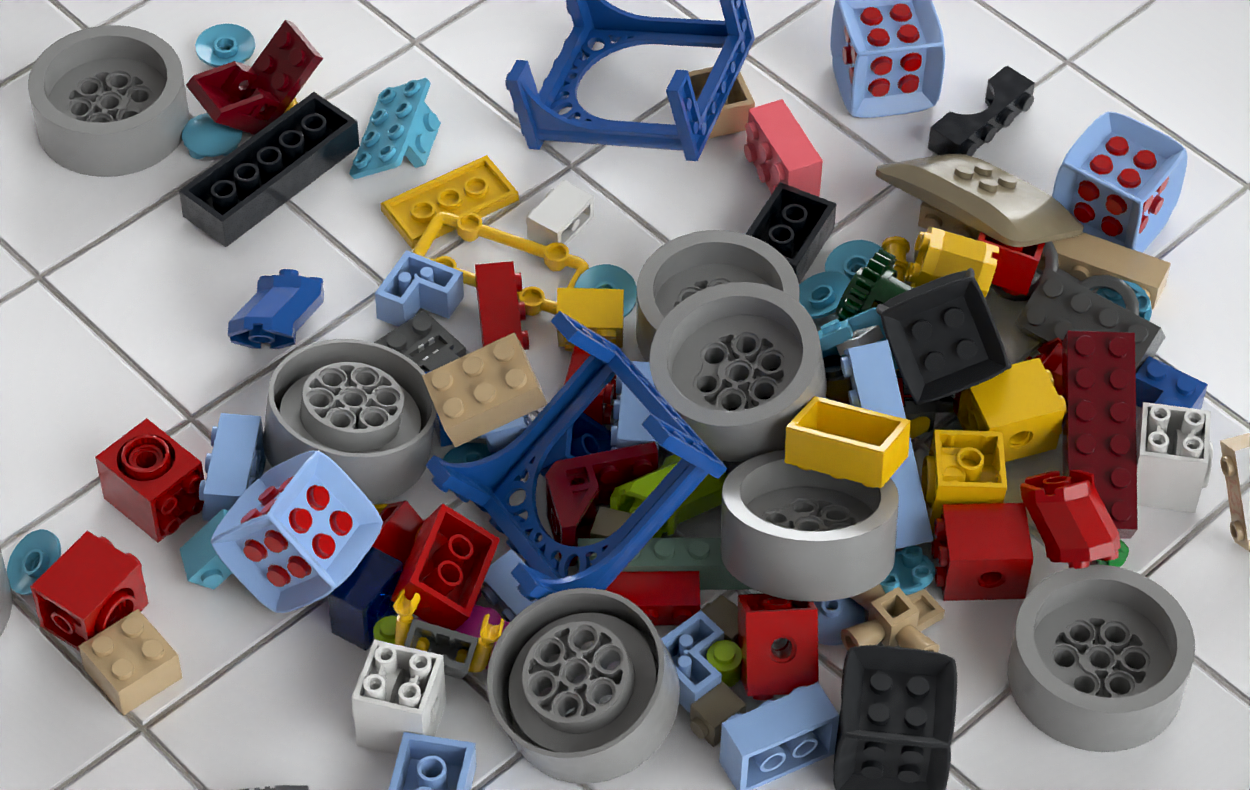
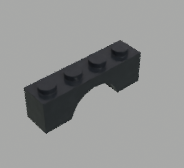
M1006 65L988 80L985 103L988 108L975 114L948 112L930 127L928 149L937 155L963 154L973 156L981 145L989 143L998 131L1003 127H1008L1022 111L1026 112L1030 109L1034 102L1035 82Z

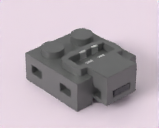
M425 310L374 342L400 352L415 362L424 372L433 371L466 355V347Z

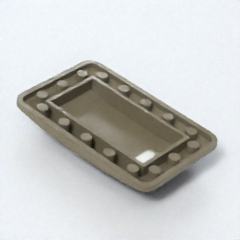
M944 154L877 166L875 175L883 181L1009 246L1027 247L1079 236L1084 229V226L1048 193L976 157L963 154Z

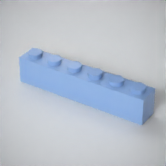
M888 340L844 350L845 357H841L840 361L843 375L845 378L850 377L852 390L848 391L850 405L906 419ZM909 437L908 457L891 476L899 494L896 549L934 541L913 447Z

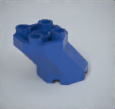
M282 269L279 271V275L260 276L257 282V293L228 322V337H230L231 343L252 349H261V343H270V349H282L295 345L297 330L324 302L323 279L299 276V272L293 269Z

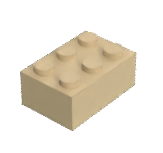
M515 333L422 375L443 428L455 447L548 404L527 355Z

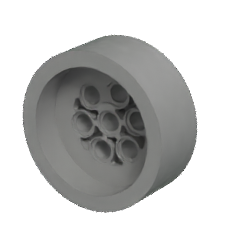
M105 25L76 31L57 40L42 52L29 74L28 91L40 144L52 160L62 167L79 174L114 177L150 168L168 157L182 141V131L189 122V109L181 61L175 50L166 41L146 30L130 26Z
M698 231L677 237L662 245L647 259L637 281L636 340L644 360L649 362L654 335L668 313L687 297L708 287L730 282H753L779 289L799 302V283L792 266L781 253L769 244L755 237L733 231Z
M730 282L708 287L687 297L674 307L661 322L654 335L649 363L655 388L720 461L745 462L765 453L785 450L786 426L814 396L826 398L827 379L816 325L807 310L796 299L774 287L753 282Z
M326 340L309 344L294 351L279 363L269 383L263 432V448L269 464L273 468L304 452L320 451L332 459L351 478L372 504L389 500L404 493L425 472V465L429 460L437 411L422 377L426 373L415 362L400 352L384 345L363 340Z
M785 450L773 451L753 457L734 468L723 484L720 546L723 564L738 581L746 586L778 598L815 602L844 599L864 593L886 579L894 566L899 504L897 487L891 478L882 488H871L859 482L848 479H836L829 474L814 470H802L795 465L785 463Z
M1089 565L1082 569H1075L1073 567L1064 569L1037 584L1024 599L1020 607L1008 660V681L1011 693L1022 713L1033 725L1049 737L1063 744L1095 752H1116L1138 747L1161 734L1171 724L1179 711L1195 656L1193 629L1185 611L1177 600L1162 586L1139 573L1109 565Z
M576 588L563 590L545 596L526 607L508 624L497 640L487 672V691L492 711L500 726L523 757L542 773L571 783L604 782L618 778L639 767L658 750L666 739L675 721L679 706L680 686L676 666L651 620L638 606L628 599L601 589ZM594 641L589 648L581 650V647L586 642ZM560 654L556 661L547 663L551 656ZM620 661L616 668L606 670L610 663ZM586 674L581 682L573 683L577 676ZM552 687L549 694L542 697L539 696L542 690ZM612 695L607 703L599 704L603 696ZM578 708L573 716L565 717L570 709Z

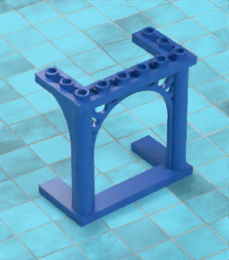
M566 0L567 12L571 15L574 27L569 37L565 39L558 58L554 60L548 77L544 79L540 92L538 93L528 60H516L511 71L506 76L505 85L510 92L513 109L518 116L521 133L525 136L528 148L540 150L544 141L679 150L684 152L686 161H698L755 40L746 1L719 0L725 20L721 21L648 17L624 11L606 0ZM595 42L604 44L601 50H592ZM646 44L722 48L697 101L688 70L675 71L666 89V93L676 125L602 119L585 111L577 100L578 86L586 72L599 60L618 50ZM572 107L569 112L563 115L559 114L562 108Z
M561 311L551 320L553 325L570 343L591 355L530 425L509 445L483 459L468 463H449L433 455L425 465L434 476L431 479L432 482L445 493L449 490L453 491L465 503H468L470 500L473 501L479 509L491 516L490 524L497 531L507 536L506 544L515 553L523 556L526 565L519 562L511 574L519 583L518 591L532 602L535 599L539 600L550 594L568 589L595 588L606 590L708 474L719 479L727 470V467L617 345ZM617 375L651 413L642 423V426L661 447L682 459L627 521L612 535L588 546H566L555 541L546 532L539 519L536 506V487L539 473L552 447L611 379ZM527 473H528V474H529V477H528L527 481H526V482L521 481L522 479H525V477H526V475H527ZM524 490L526 492L525 500L519 505L511 506L509 503L511 495L516 491ZM525 511H527L528 518L525 519L519 516V514H522ZM540 535H542L541 541L538 540ZM557 553L562 554L560 562L555 558ZM592 554H597V557L590 561L589 557ZM575 556H578L580 559L579 571L577 574L569 576V564Z

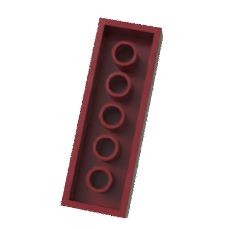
M1068 330L1062 341V396L1067 405V413L1064 415L1062 422L1063 476L1070 477L1069 470H1082L1094 474L1095 488L1119 532V537L1131 539L1138 530L1135 333Z

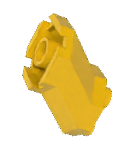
M929 227L927 232H919L914 250L919 252L915 263H909L905 274V281L910 282L911 287L916 288L946 275L967 271L969 268H972L975 273L974 278L984 298L986 297L997 266V260L991 258L992 253H999L998 246L934 227Z

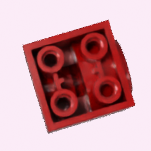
M147 418L95 457L104 499L157 543L167 535L175 533L181 524L203 510L204 501L199 500L200 482L205 480L202 462Z
M943 504L941 517L935 518L934 531L936 539L931 541L932 559H938L939 567H935V585L942 588L943 601L1025 599L1034 560L1025 504Z
M88 530L30 586L40 626L79 652V645L135 610L139 609L141 612L149 604L142 573V564L138 558L131 553H123L115 548L107 538L103 536L97 537Z
M764 593L737 594L738 646L742 651L740 680L747 696H753L755 700H770L774 698V695H789L798 687H808L817 682L819 683L818 609L815 603L788 600Z

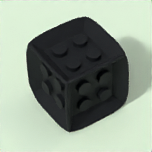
M969 268L967 271L946 275L908 290L876 307L877 313L881 316L882 326L903 381L913 398L914 405L936 401L990 380L1012 367L990 309L974 278L975 273L972 268Z
M879 645L855 646L847 651L843 666L841 710L834 753L833 784L835 790H946L951 765L950 745L955 727L957 702V667L954 658L933 651Z

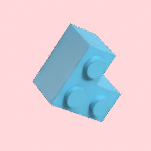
M222 509L180 548L187 581L214 590L232 574L221 561L211 544L213 533L228 513V510Z

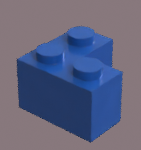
M1148 356L1136 373V406L1142 408L1143 402L1201 410L1208 384Z

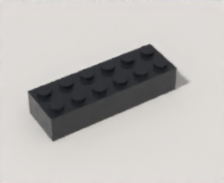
M316 92L311 93L180 189L179 195L183 217L224 247L229 246L360 147L357 120Z

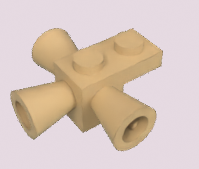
M878 584L864 593L850 597L869 611V617L867 622L841 630V640L847 651L851 647L877 645L881 642L884 646L895 647L899 645L902 648L938 653L939 645L921 633V631L942 620L945 610L925 588L906 596L899 587L885 593L881 584Z

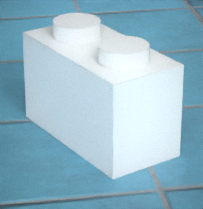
M563 180L555 189L549 190L545 199L537 207H533L527 214V238L545 246L554 242L567 245L594 217V195Z

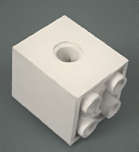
M1143 402L1136 430L1137 505L1190 513L1196 512L1201 490L1208 486L1212 468L1213 443L1210 442L1211 411Z
M374 640L352 696L351 714L354 718L357 746L398 755L404 732L435 737L446 706L444 658L440 654Z

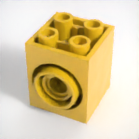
M1040 358L1011 364L1012 367L1005 370L992 379L961 391L957 418L963 430L1002 432L1005 462L1055 450L1059 435L1062 434V422L1064 415L1067 413V405L1064 397L1058 395L1054 388L1052 374L1048 369L1045 370Z
M934 429L929 455H926L923 460L921 487L932 533H935V518L941 517L943 504L1004 502L1007 491V478L1002 432Z

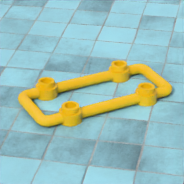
M448 212L436 214L412 252L425 257L442 226L448 225L457 228L458 235L464 241H475L480 236L544 258L545 265L552 271H561L566 266L576 269L567 288H574L579 276L589 269V265L584 259L569 254L568 247L562 243L554 242L545 246L482 224L481 217L475 213H464L461 216ZM440 256L433 260L462 271L463 283L476 287L475 274L457 268L455 260L451 257ZM530 286L522 289V292H517L518 302L524 301L526 315L534 316L541 311L557 314V302L546 299L544 292L540 288Z

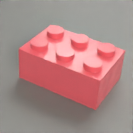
M783 99L749 109L748 123L745 124L747 144L744 145V153L747 160L755 165L760 181L762 183L765 182L769 187L770 194L772 195L779 182L819 197L823 160Z

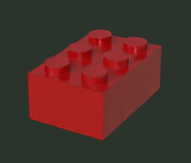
M442 503L423 522L390 600L395 602L402 589L405 590V598L410 601L415 593H418L421 599L413 614L429 624L455 631L471 615L500 538Z

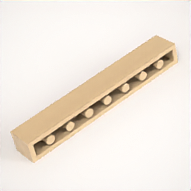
M925 202L921 203L919 227L925 229L934 227L978 240L980 231ZM1084 232L1079 236L1052 241L1058 253L1060 269L1080 281L1093 275H1110L1135 283L1145 290L1151 301V308L1154 310L1166 285L1170 262ZM1042 252L1037 268L1044 271L1045 256Z

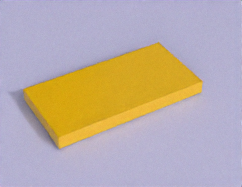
M486 155L380 204L383 214L413 250L436 214L448 212L461 216L464 213H475L482 218L519 201V192ZM443 225L439 233L437 234L436 238H439L449 232H452L457 228L448 225Z

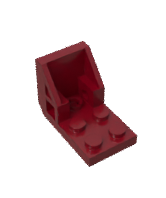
M284 20L252 66L233 61L193 75L186 84V87L214 122L255 135L285 112L323 60V57L293 22Z
M655 441L555 461L545 474L546 517L553 539L566 546L578 547V538H590V532L597 515L595 505L610 504V497L615 487L658 469V450ZM558 553L559 559L561 560L562 554ZM578 556L571 560L569 567L577 565Z

